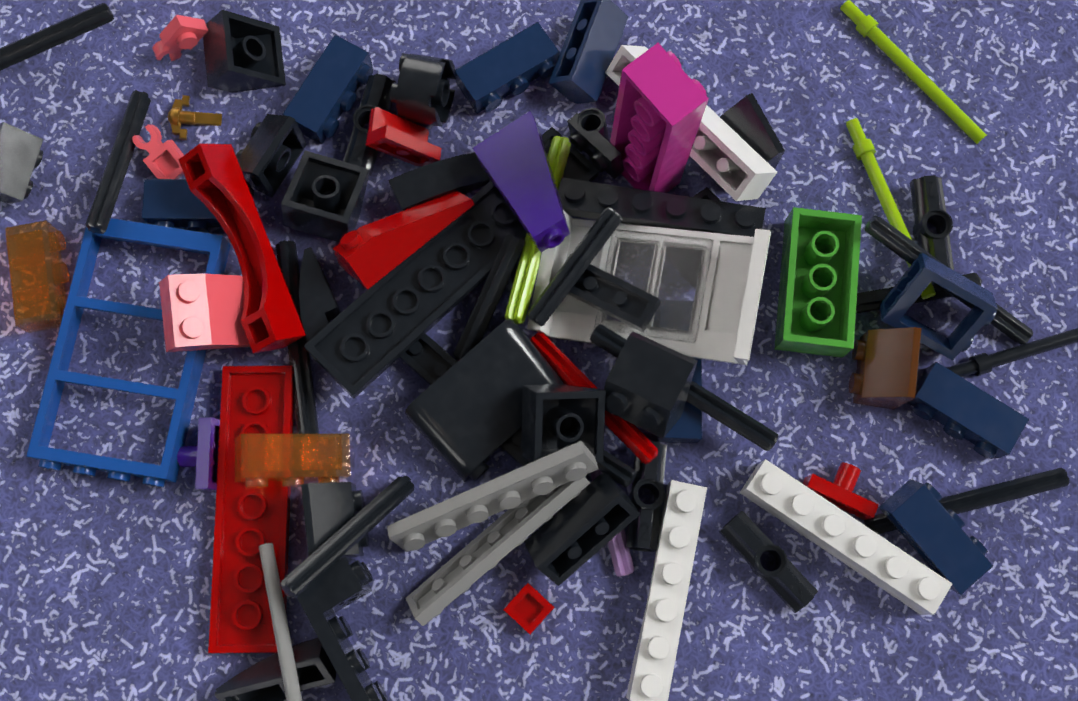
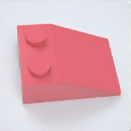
M205 273L167 275L159 282L166 352L251 347L241 323L244 308L242 276Z

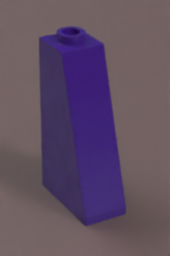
M530 111L472 148L481 166L541 253L548 248L558 246L565 237L570 235L543 139L535 118Z

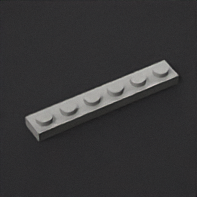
M579 441L388 525L389 539L406 552L421 549L429 542L441 537L451 536L457 530L473 523H481L487 520L488 517L503 510L516 508L522 502L538 495L548 494L554 488L570 481L583 479L587 474L598 470L596 459L585 444Z
M584 477L577 481H570L554 488L548 494L538 495L522 502L516 508L507 510L405 598L414 619L424 626L431 619L441 614L445 607L459 595L465 593L473 583L487 571L493 569L501 559L515 547L521 545L543 523L549 521L565 504L577 497L590 484L587 478Z

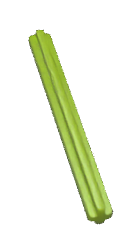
M555 136L552 139L548 153V160L557 190H559L561 178H563L571 147L569 139ZM528 233L526 234L525 245L521 253L505 312V318H511L516 324H523L525 322L542 254Z

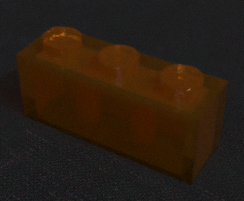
M47 220L5 228L15 326L28 333L60 327L68 298L65 283L70 280L68 267L62 262L61 251L66 249L63 233Z
M240 434L235 438V482H245L246 488L268 487V481H282V487H301L304 481H318V483L340 482V480L351 476L350 434Z

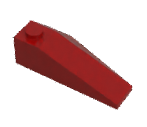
M456 190L346 233L341 238L340 243L333 248L340 266L366 289H369L475 204L471 198Z

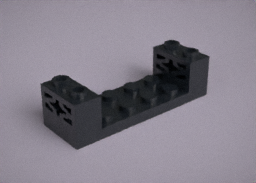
M345 556L333 564L297 599L352 701H388L381 684L378 681L372 683L366 672L370 668V664L361 648L355 650L348 637L353 635L348 622L343 616L338 618L335 614L337 611L370 593L372 589L369 583L374 580L364 562L360 563L359 560L356 561V559Z

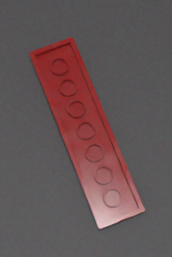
M292 365L223 366L208 653H277L259 546L273 543L281 583L288 575L294 411V367ZM282 590L283 599H284V605H285V610H286V606H287V596L285 595L284 591Z

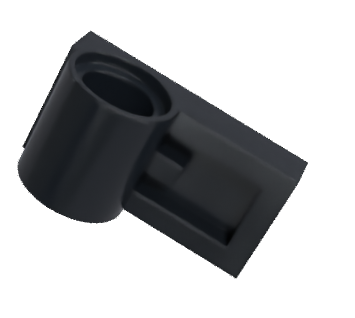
M588 108L579 114L576 113L567 121L570 136L568 137L570 143L579 152L584 151L589 155L592 164L600 172L606 171L613 179L624 172L621 152L609 142L606 119L602 111L596 108Z

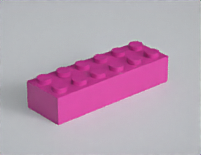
M656 43L622 69L610 143L621 152L624 172L621 174L633 188L668 193L681 181L709 98L703 85L698 80L691 79L682 70L681 63L676 55L671 51L666 52L659 43Z

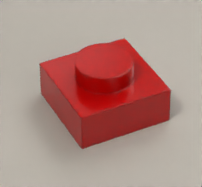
M527 583L503 610L527 633L531 634L554 609V606Z

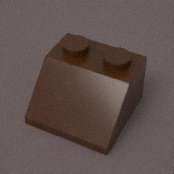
M908 327L868 330L860 337V340H855L852 359L857 360L856 373L851 374L849 380V393L854 394L853 403L895 410L915 398L922 328Z

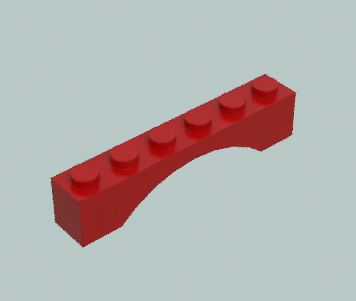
M200 143L178 160L190 191L204 203L218 220L237 255L244 284V308L241 323L252 352L254 354L284 348L306 336L232 144Z

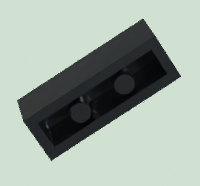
M603 471L577 497L569 501L549 521L525 540L524 544L536 568L559 586L636 519L640 513L626 492Z

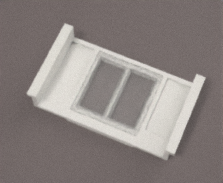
M564 211L570 235L565 237L558 246L548 248L542 252L532 306L596 221L573 219ZM620 223L590 264L660 299L661 304L645 331L641 332L569 294L566 295L545 325L539 326L529 318L527 329L544 333L547 337L592 343L590 336L597 325L602 324L626 340L629 334L634 331L690 358L747 365L750 360L771 231L755 229L754 237Z

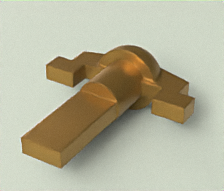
M183 95L182 100L175 99L168 113V121L171 124L173 135H180V140H187V129H181V124L221 126L222 114L182 111L183 106L189 107L190 96Z

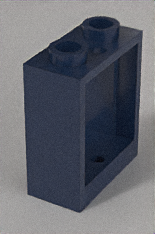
M922 252L880 304L883 322L894 328H922L920 343L952 361L960 352L966 351L971 346L975 334L982 326H987L993 321L998 309L992 292ZM931 281L975 305L948 338L905 314Z

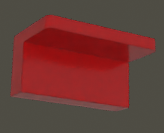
M379 107L371 110L366 146L421 167L440 161L442 148L428 143L429 130Z

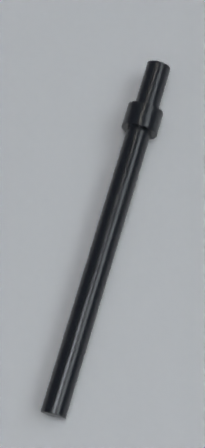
M1078 328L993 354L981 353L969 358V361L946 368L960 377L971 374L980 376L991 372L994 367L1077 343Z

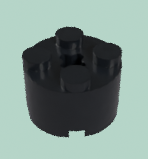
M402 53L399 60L400 74L398 83L394 82L390 90V100L392 103H397L399 117L411 122L439 127L442 126L441 122H447L455 95V90L450 89V79L456 80L455 66L452 60Z

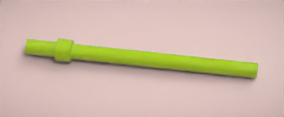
M847 0L840 7V10L857 25L855 29L864 38L868 36L976 144L987 136L877 27L879 23L870 14L866 16L851 0Z
M858 118L846 122V127L854 143L852 149L857 160H861L889 224L911 239L874 156L876 150L871 139L866 138ZM932 283L922 292V299L930 298L936 294Z

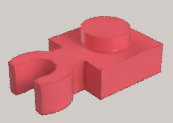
M176 15L159 34L161 40L153 46L156 59L161 60L166 54H169L171 61H174L181 57L182 49L191 50L195 47L199 40L208 32L204 19Z
M155 125L145 126L151 135L148 143L140 135L132 137L133 143L139 149L147 150L150 154L143 162L157 179H179L184 175L178 160L184 154L173 140H167L162 143L161 132Z

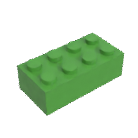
M793 207L785 219L774 350L843 358L854 349L862 215Z

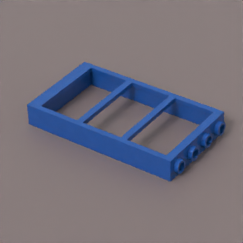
M111 218L104 234L92 233L88 231L87 227L85 228L26 457L39 460L38 467L60 471L62 464L74 466L73 473L95 476L96 470L109 472L107 477L109 479L129 482L131 476L143 477L142 484L164 487L165 481L174 483L177 481L180 468L177 454L180 447L185 446L206 350L187 351L178 389L68 371L84 309L163 321L162 309L87 297L101 239L105 238L207 254L210 256L205 274L222 275L225 272L231 245L222 235ZM65 382L176 400L161 465L50 448L49 443Z

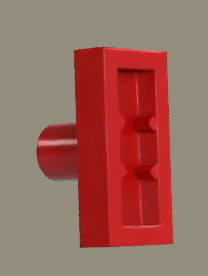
M841 462L833 483L815 474L805 477L803 481L805 486L838 508L863 520L874 518L879 504L853 493L861 470L848 463Z

